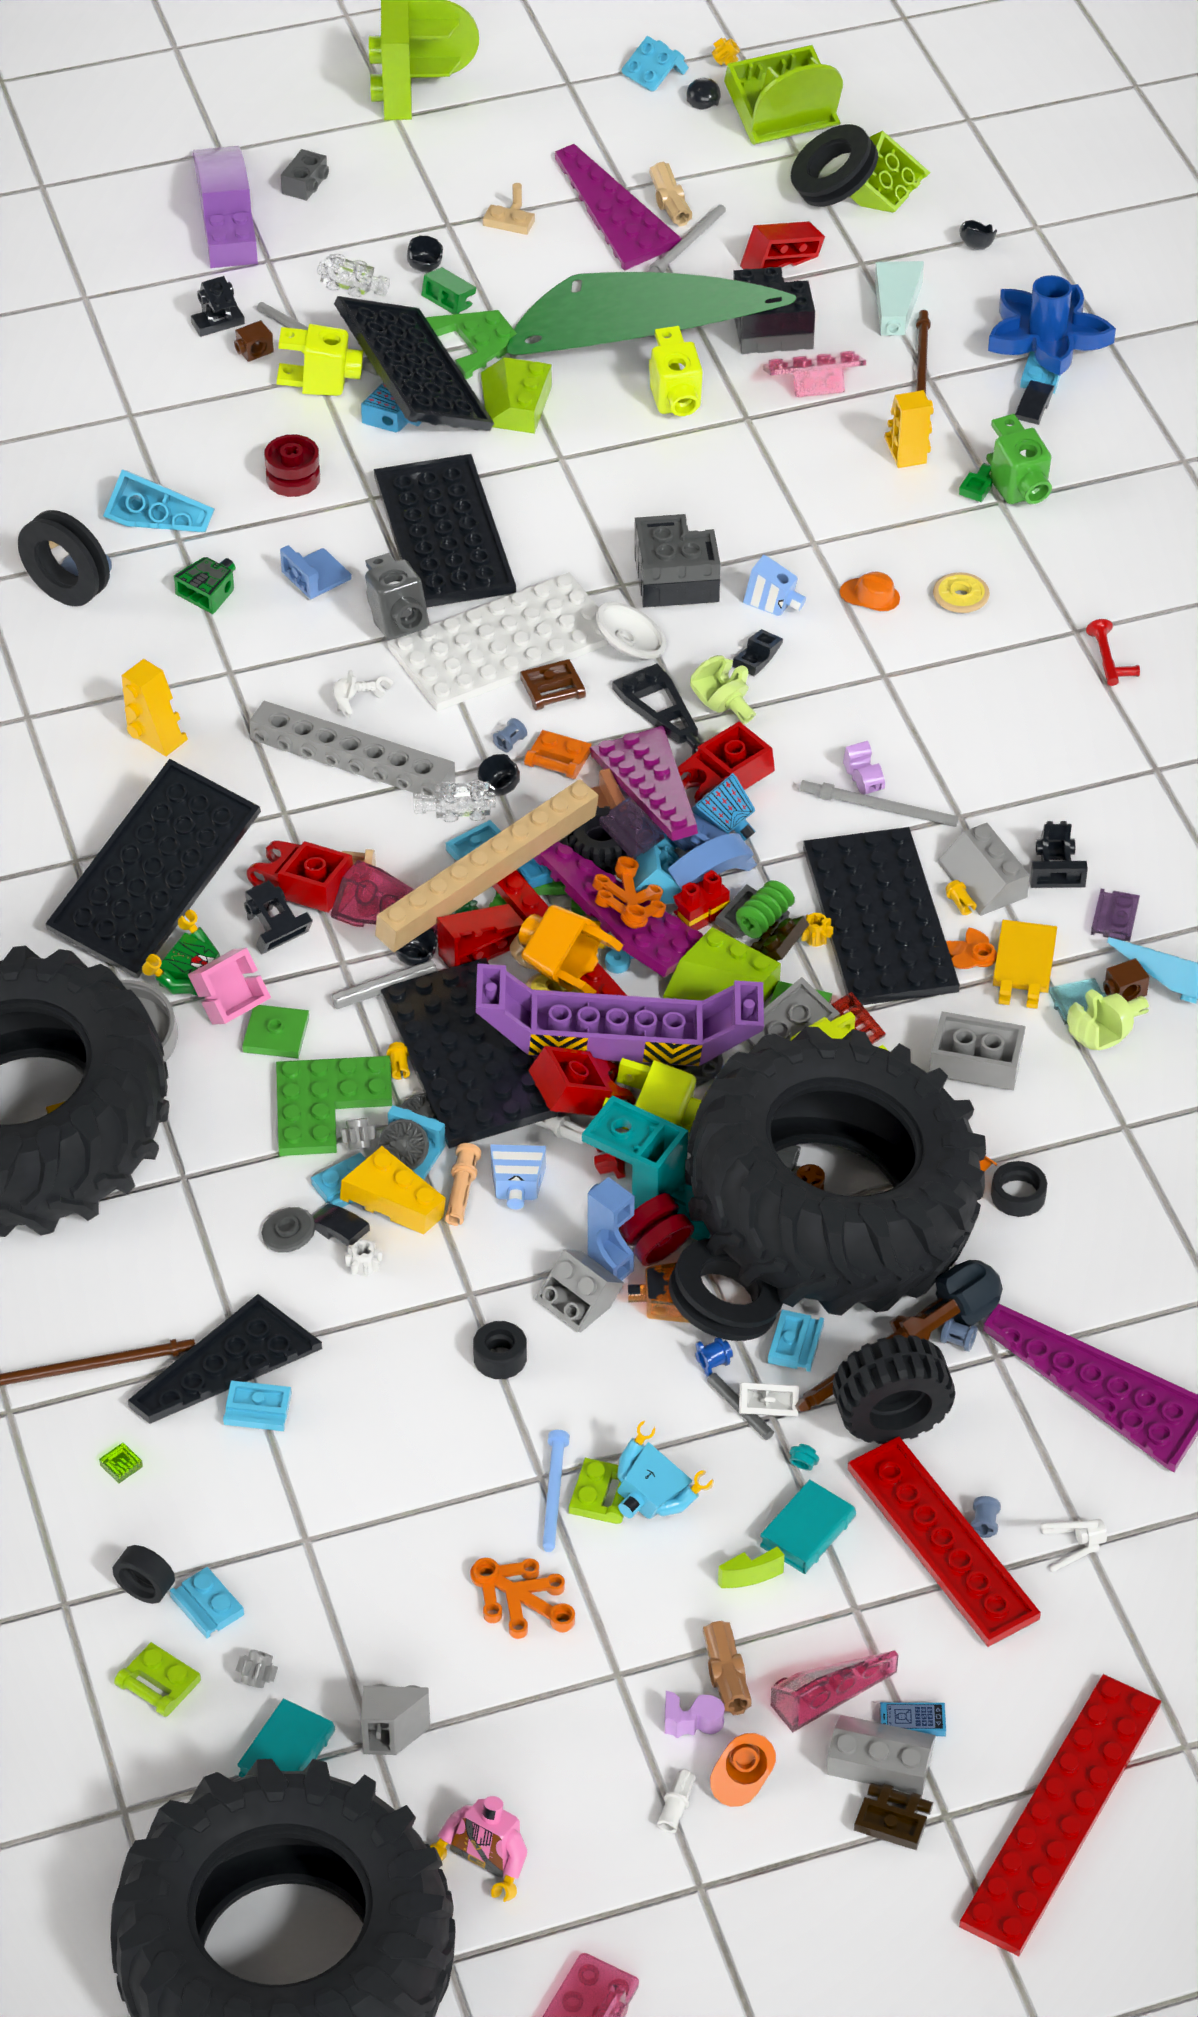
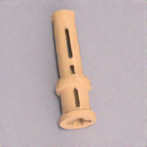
M461 1143L456 1147L457 1160L451 1169L454 1181L445 1221L454 1226L461 1225L464 1222L470 1185L477 1177L476 1164L481 1158L480 1148L471 1143Z

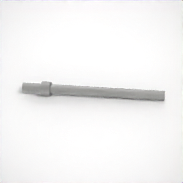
M718 205L665 256L653 262L647 272L664 273L667 266L726 212V208L723 205Z
M802 780L800 785V791L820 795V798L826 800L834 798L954 827L958 823L959 816L834 788L833 784L825 782L821 785Z

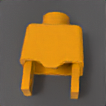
M557 905L549 906L543 917L536 914L530 915L523 922L519 931V942L525 946L521 954L522 959L539 973L568 991L575 989L581 993L595 994L597 991L586 982L580 980V978L584 974L592 972L598 963L597 949L599 944L602 943L618 952L623 947L621 942L604 932L589 918Z

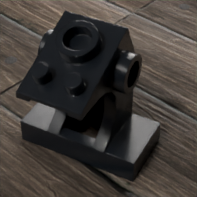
M224 276L201 282L197 296L202 312L191 315V323L200 337L245 324L244 315L233 297L234 290L231 282H227ZM222 317L225 318V319H222V320H219V321L214 322L215 319L222 318Z
M1047 821L1044 824L1040 839H1036V855H1041V861H1032L1031 888L1086 887L1087 861H1071V855H1075V839H1070L1072 824H1067V821H1061L1060 824H1053V821Z
M268 880L245 891L246 902H244V908L247 912V919L250 921L257 916L266 931L259 936L256 944L261 955L309 932L313 922L308 912L295 917L285 901L286 898L283 890L279 886L275 887ZM274 906L279 911V914L270 917L268 911L272 910Z

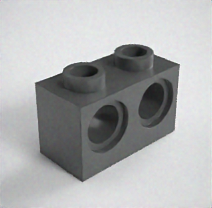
M301 149L281 174L282 194L307 201L317 191L321 182L328 177L329 167L327 166L326 155Z

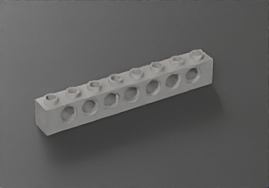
M263 701L249 720L251 740L442 802L455 782V762L274 703Z

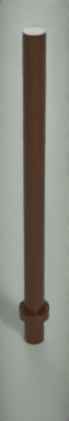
M921 310L916 321L918 329L916 391L924 390L926 394L928 330L930 329L931 321L928 318V311Z
M172 1339L167 1344L1 1373L0 1386L172 1355L173 1358L179 1357V1353H185L195 1346V1340L189 1339L176 1342V1339Z

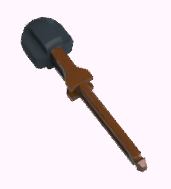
M967 1260L955 1265L936 1279L937 1291L935 1294L937 1300L912 1317L898 1315L889 1321L894 1333L886 1339H891L895 1335H902L904 1337L913 1335L920 1339L929 1340L931 1332L951 1318H954L955 1322L969 1327L989 1315L999 1304L1003 1290L1000 1276L991 1266L980 1260ZM835 1373L804 1393V1397L799 1399L795 1405L797 1411L811 1410L812 1406L819 1405L832 1396Z

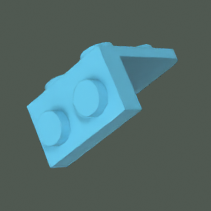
M646 36L622 68V73L646 89L655 91L672 68L684 75L689 67L684 62L685 57L679 51H672L662 41H656Z
M393 1105L388 1112V1125L399 1119L412 1120L421 1125L427 1133L429 1140L428 1154L423 1163L413 1170L424 1180L446 1146L445 1124L434 1118H428L416 1114L409 1109Z

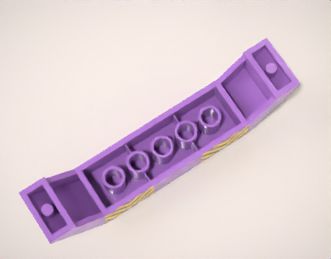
M477 964L476 1013L527 1055L538 1056L544 1046L590 1051L594 1058L609 1061H621L622 1058L641 1063H653L656 1060L664 1064L700 1066L763 1031V982L735 980L733 986L703 1001L532 990L506 971V965Z

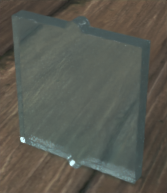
M1095 978L1049 988L1050 996L1054 1002V1009L1058 1010L1064 1025L1068 1024V1010L1075 1002L1083 1006L1084 1011H1087L1086 992L1093 989L1100 993L1102 997H1106V993L1101 991Z

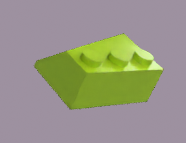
M882 130L869 137L878 150V161L875 170L868 181L850 198L861 207L893 213L904 203L909 194L921 184L922 179L931 172Z
M503 357L481 372L484 407L494 422L492 427L535 434L552 388V364Z
M712 927L680 959L663 998L703 1001L733 986L736 980L763 982V1000L765 1002L774 993L776 985L780 981L781 963Z

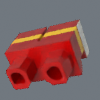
M711 870L704 874L702 881L697 884L689 882L683 885L682 892L673 896L678 909L674 910L672 915L678 917L692 929L700 930L707 926L708 922H714L720 912L730 903V891L722 884V878L715 871Z

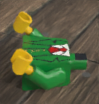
M189 909L186 911L185 916L190 922L181 916L178 919V926L183 930H189L191 933H184L162 962L160 957L150 954L142 966V972L147 976L154 974L156 976L155 979L159 982V986L166 988L171 994H192L198 996L188 974L220 957V954L201 927L197 928L195 925L198 918L197 914Z

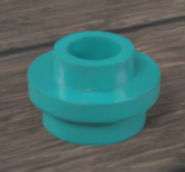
M806 1444L793 1446L789 1452L791 1455L790 1463L802 1470H812L813 1466L817 1465L820 1459L815 1454L816 1450Z

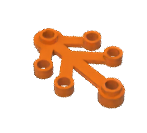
M622 856L618 858L615 872L616 876L622 880L623 889L613 883L608 876L597 874L592 883L593 888L598 890L595 903L605 908L611 906L621 914L620 918L626 926L637 929L646 926L650 916L656 918L663 917L666 910V905L660 901L663 889L658 885L650 884L646 889L636 893L633 877L637 873L639 864L633 858ZM613 895H615L617 898L626 903V905L615 899ZM647 900L651 901L650 905L645 907L638 905Z
M481 1558L472 1566L470 1571L471 1580L483 1590L485 1601L483 1616L488 1623H497L502 1619V1606L496 1600L495 1587L506 1593L511 1619L509 1622V1634L513 1638L521 1639L528 1633V1623L523 1618L521 1603L549 1619L552 1628L558 1632H567L575 1625V1611L572 1606L565 1603L552 1606L532 1594L534 1592L547 1591L549 1594L557 1596L565 1590V1580L560 1574H551L546 1578L536 1579L539 1576V1563L535 1559L529 1558L520 1563L498 1565L491 1558ZM529 1567H532V1568H534L535 1570H533V1571H526L525 1569H526V1568H529ZM521 1575L526 1580L512 1582L506 1577ZM555 1582L560 1584L557 1587L551 1586ZM491 1610H495L498 1613L489 1614L488 1612ZM561 1619L567 1620L566 1622H559ZM515 1626L523 1627L521 1630L514 1629Z

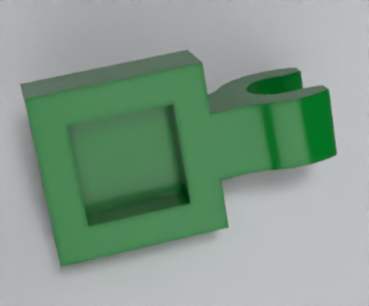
M983 463L977 474L969 472L959 487V495L982 503L992 488L993 479H990L992 465Z

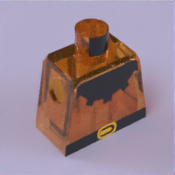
M677 1262L647 1267L645 1269V1284L628 1285V1303L646 1302V1314L649 1319L690 1323L677 1310L669 1293L670 1275Z

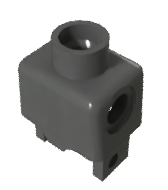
M390 553L365 560L366 567L369 570L365 574L366 594L374 624L388 639L393 640L428 628L429 619L422 581L407 560L396 561ZM399 581V583L389 584L391 582Z

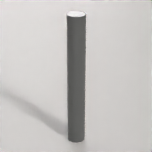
M712 1373L708 1377L707 1382L739 1413V1396L716 1373ZM740 1414L765 1440L773 1436L774 1431L758 1415Z

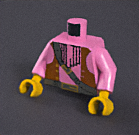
M496 1796L478 1799L473 1806L465 1805L451 1814L437 1835L440 1837L439 1840L429 1846L436 1848L443 1861L447 1856L446 1845L451 1844V1851L504 1878L503 1882L493 1885L491 1895L493 1898L499 1897L504 1888L506 1895L503 1902L512 1900L517 1894L516 1885L513 1883L514 1879L519 1878L527 1856V1848L520 1834L519 1819L503 1810V1801Z

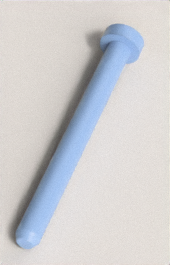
M553 1430L548 1434V1444L552 1446L543 1536V1549L546 1552L554 1550L556 1541L564 1447L569 1445L570 1435L563 1430Z

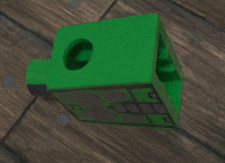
M203 557L174 575L175 594L214 614L234 590L233 571L236 569L235 564L229 558H225L218 563L208 557Z

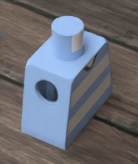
M763 554L751 570L743 603L780 616L788 606L800 611L806 601V597L795 592L797 576Z
M491 1144V1170L496 1198L507 1199V1206L511 1209H521L524 1206V1200H535L538 1198L546 1169V1146Z

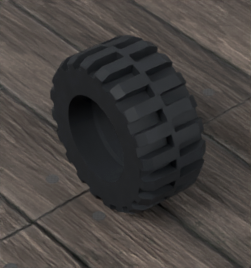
M895 1335L891 1339H886L885 1337L877 1339L878 1342L873 1344L867 1343L861 1346V1350L858 1352L853 1351L848 1355L847 1361H842L835 1373L832 1389L843 1424L853 1436L868 1443L875 1441L877 1444H885L899 1436L902 1440L906 1438L911 1440L918 1437V1434L933 1429V1425L939 1424L944 1420L945 1413L948 1414L950 1412L956 1394L952 1377L942 1351L929 1340L920 1339L913 1335L908 1337Z

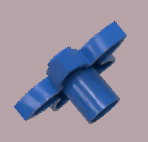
M1047 275L1034 281L1032 293L1017 289H1001L999 313L1003 320L991 331L988 351L1004 355H1021L1033 351L1035 352L1036 360L1042 367L1060 376L1072 364L1074 349L1087 351L1107 347L1115 341L1116 328L1099 316L1083 313L1084 294L1078 284L1071 285L1068 280L1062 277Z

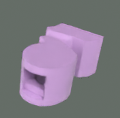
M868 741L847 746L843 760L847 773L853 776V782L856 781L858 790L864 795L885 788V779L879 763L870 764L872 751Z
M666 1691L665 1734L679 1738L684 1734L695 1735L698 1729L706 1734H716L724 1725L725 1707L723 1702L712 1695H699L688 1711H683L680 1708V1697L673 1692Z

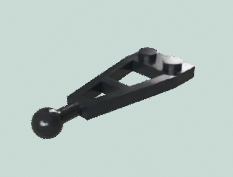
M658 663L612 681L613 690L627 706L654 726H663L666 735L677 743L687 742L692 748V755L698 751L697 747L704 743L698 740V728L672 679ZM665 689L673 706L656 712L640 700V698ZM680 717L685 728L680 730L669 721Z

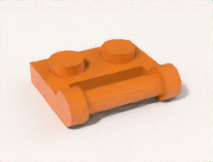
M542 730L531 750L527 751L524 765L530 767L536 765L566 774L567 778L576 779L591 753L590 747H592V744Z

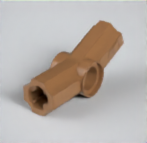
M712 1622L703 1627V1635L709 1656L708 1669L713 1688L717 1687L725 1711L732 1713V1715L744 1714L745 1710L752 1705L751 1696L746 1684L742 1656L737 1654L730 1622Z

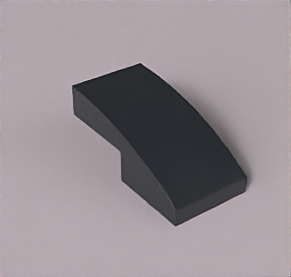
M1031 380L1015 413L1018 420L1039 425L1044 410L1048 408L1055 386Z
M763 629L759 630L748 639L747 648L734 657L732 667L737 668L743 665L748 669V674L752 676L757 675L776 654L783 643V638Z
M327 1204L313 1216L317 1232L328 1240L334 1236L346 1246L353 1245L370 1231V1225L367 1221L336 1205Z

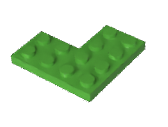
M390 1056L276 1062L279 1156L337 1153L335 1109L392 1106Z

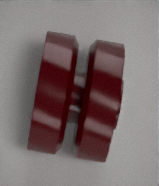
M291 434L277 437L268 443L265 448L264 459L266 483L270 490L286 497H299L309 494L317 488L320 483L319 448L313 440L306 436Z
M669 1193L657 1195L634 1210V1216L619 1227V1232L628 1246H635L633 1250L634 1255L643 1266H650L667 1258L677 1251L694 1232V1225L685 1214H677L679 1206Z

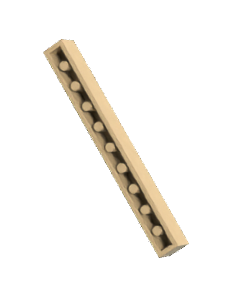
M581 779L577 780L377 914L375 936L391 951L396 952L437 924V917L452 914L595 817L599 795Z

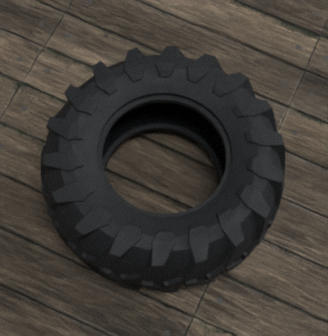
M26 945L12 947L4 960L0 961V1065L22 1058L44 1057L67 1062L84 1073L75 1092L57 1109L32 1121L0 1125V1237H6L17 1225H26L41 1236L50 1234L55 1231L60 1218L77 1213L89 1221L99 1215L98 1201L115 1189L128 1195L136 1186L131 1174L143 1159H156L159 1145L153 1139L159 1123L168 1121L170 1105L169 1101L164 1099L168 1088L166 1079L169 1078L167 1064L163 1061L164 1050L158 1033L143 1003L131 989L127 990L110 968L102 964L87 967L70 950L58 949L44 959L40 958Z
M805 1027L791 1041L776 1034L763 1036L749 1053L737 1052L728 1059L704 1094L697 1110L687 1146V1152L691 1154V1157L685 1159V1183L692 1186L694 1197L688 1203L690 1220L704 1222L711 1234L706 1248L712 1256L727 1253L741 1266L738 1280L747 1287L758 1279L776 1287L780 1302L794 1307L803 1298L818 1300L828 1314L840 1316L857 1302L862 1303L876 1313L888 1311L904 1295L918 1298L930 1290L936 1283V1279L948 1271L958 1259L978 1218L981 1205L977 1200L983 1197L985 1189V1173L980 1170L979 1161L984 1160L986 1155V1140L984 1135L973 1133L968 1122L974 1112L971 1101L954 1100L943 1088L948 1075L941 1068L926 1073L923 1069L911 1063L909 1048L899 1043L890 1052L873 1046L867 1034L859 1030L852 1029L842 1039L831 1038L819 1027ZM805 1143L839 1146L871 1161L886 1175L893 1188L882 1193L867 1196H848L831 1193L819 1189L795 1175L782 1162L777 1152L793 1145Z
M258 1759L248 1773L238 1779L230 1780L219 1772L203 1777L189 1802L169 1800L159 1808L146 1839L135 1840L127 1853L119 1886L112 1904L110 1932L112 1965L114 1973L118 1974L116 1976L117 1987L121 2000L126 2003L131 2017H435L439 2004L449 1986L456 1933L455 1920L452 1919L454 1911L452 1894L448 1890L447 1879L443 1870L439 1869L443 1866V1863L436 1848L425 1844L420 1835L413 1829L412 1826L416 1817L410 1808L405 1805L395 1810L376 1796V1781L365 1774L356 1784L330 1776L327 1762L312 1759L303 1771H280L272 1759ZM301 1884L325 1890L349 1905L363 1923L361 1932L354 1945L339 1962L315 1977L290 1984H260L239 1978L222 1968L204 1948L213 1925L227 1908L251 1892L274 1885Z

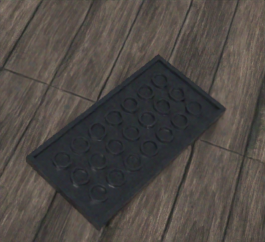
M337 296L334 305L339 311L340 316L346 322L349 330L353 333L358 344L365 352L407 420L411 422H426L432 425H449L454 428L465 427L476 431L491 430L494 424L493 420L419 308Z
M472 454L374 469V478L400 560H407L420 577L426 608L516 593V583Z
M169 759L45 923L47 930L138 979L143 973L142 966L146 962V958L150 954H157L177 927L178 919L181 916H185L186 911L191 908L261 813L260 806Z
M909 827L803 841V850L822 914L826 918H831L830 926L833 927V935H831L830 941L850 1007L959 992L960 984Z
M486 957L402 981L380 991L399 1038L407 1047L408 1058L435 1115V1119L445 1124V1141L449 1149L457 1147L461 1143L474 1142L558 1116V1112L550 1111L543 1096L528 1071L535 1061L533 1056L527 1055L476 1013L477 964H489Z

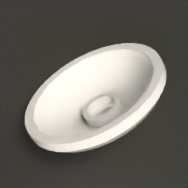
M606 602L597 610L596 622L598 628L608 643L617 651L638 659L658 658L665 651L666 639L663 632L653 620L641 611L619 602Z

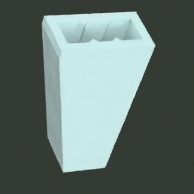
M924 261L876 262L875 288L881 336L905 335L923 283Z

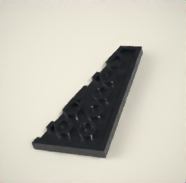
M257 1294L128 1400V1406L151 1424L229 1390L231 1380L248 1382L322 1349V1342L261 1295Z

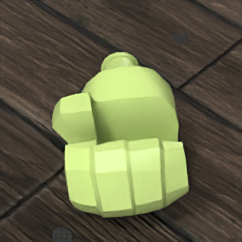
M716 655L702 662L690 679V686L698 698L713 711L723 712L731 709L742 724L750 722L756 716V713L743 699L749 689L746 684L748 669L743 665L738 666L729 678L728 673L731 670L733 660L727 659L722 655Z
M1091 989L1085 994L1088 1005L1087 1011H1084V1007L1077 1002L1069 1008L1067 1016L1068 1031L1086 1048L1092 1050L1107 1049L1121 1042L1132 1031L1134 1017L1148 1013L1149 1009L1147 1008L1149 1004L1143 996L1127 1002L1117 993L1102 997L1100 993Z

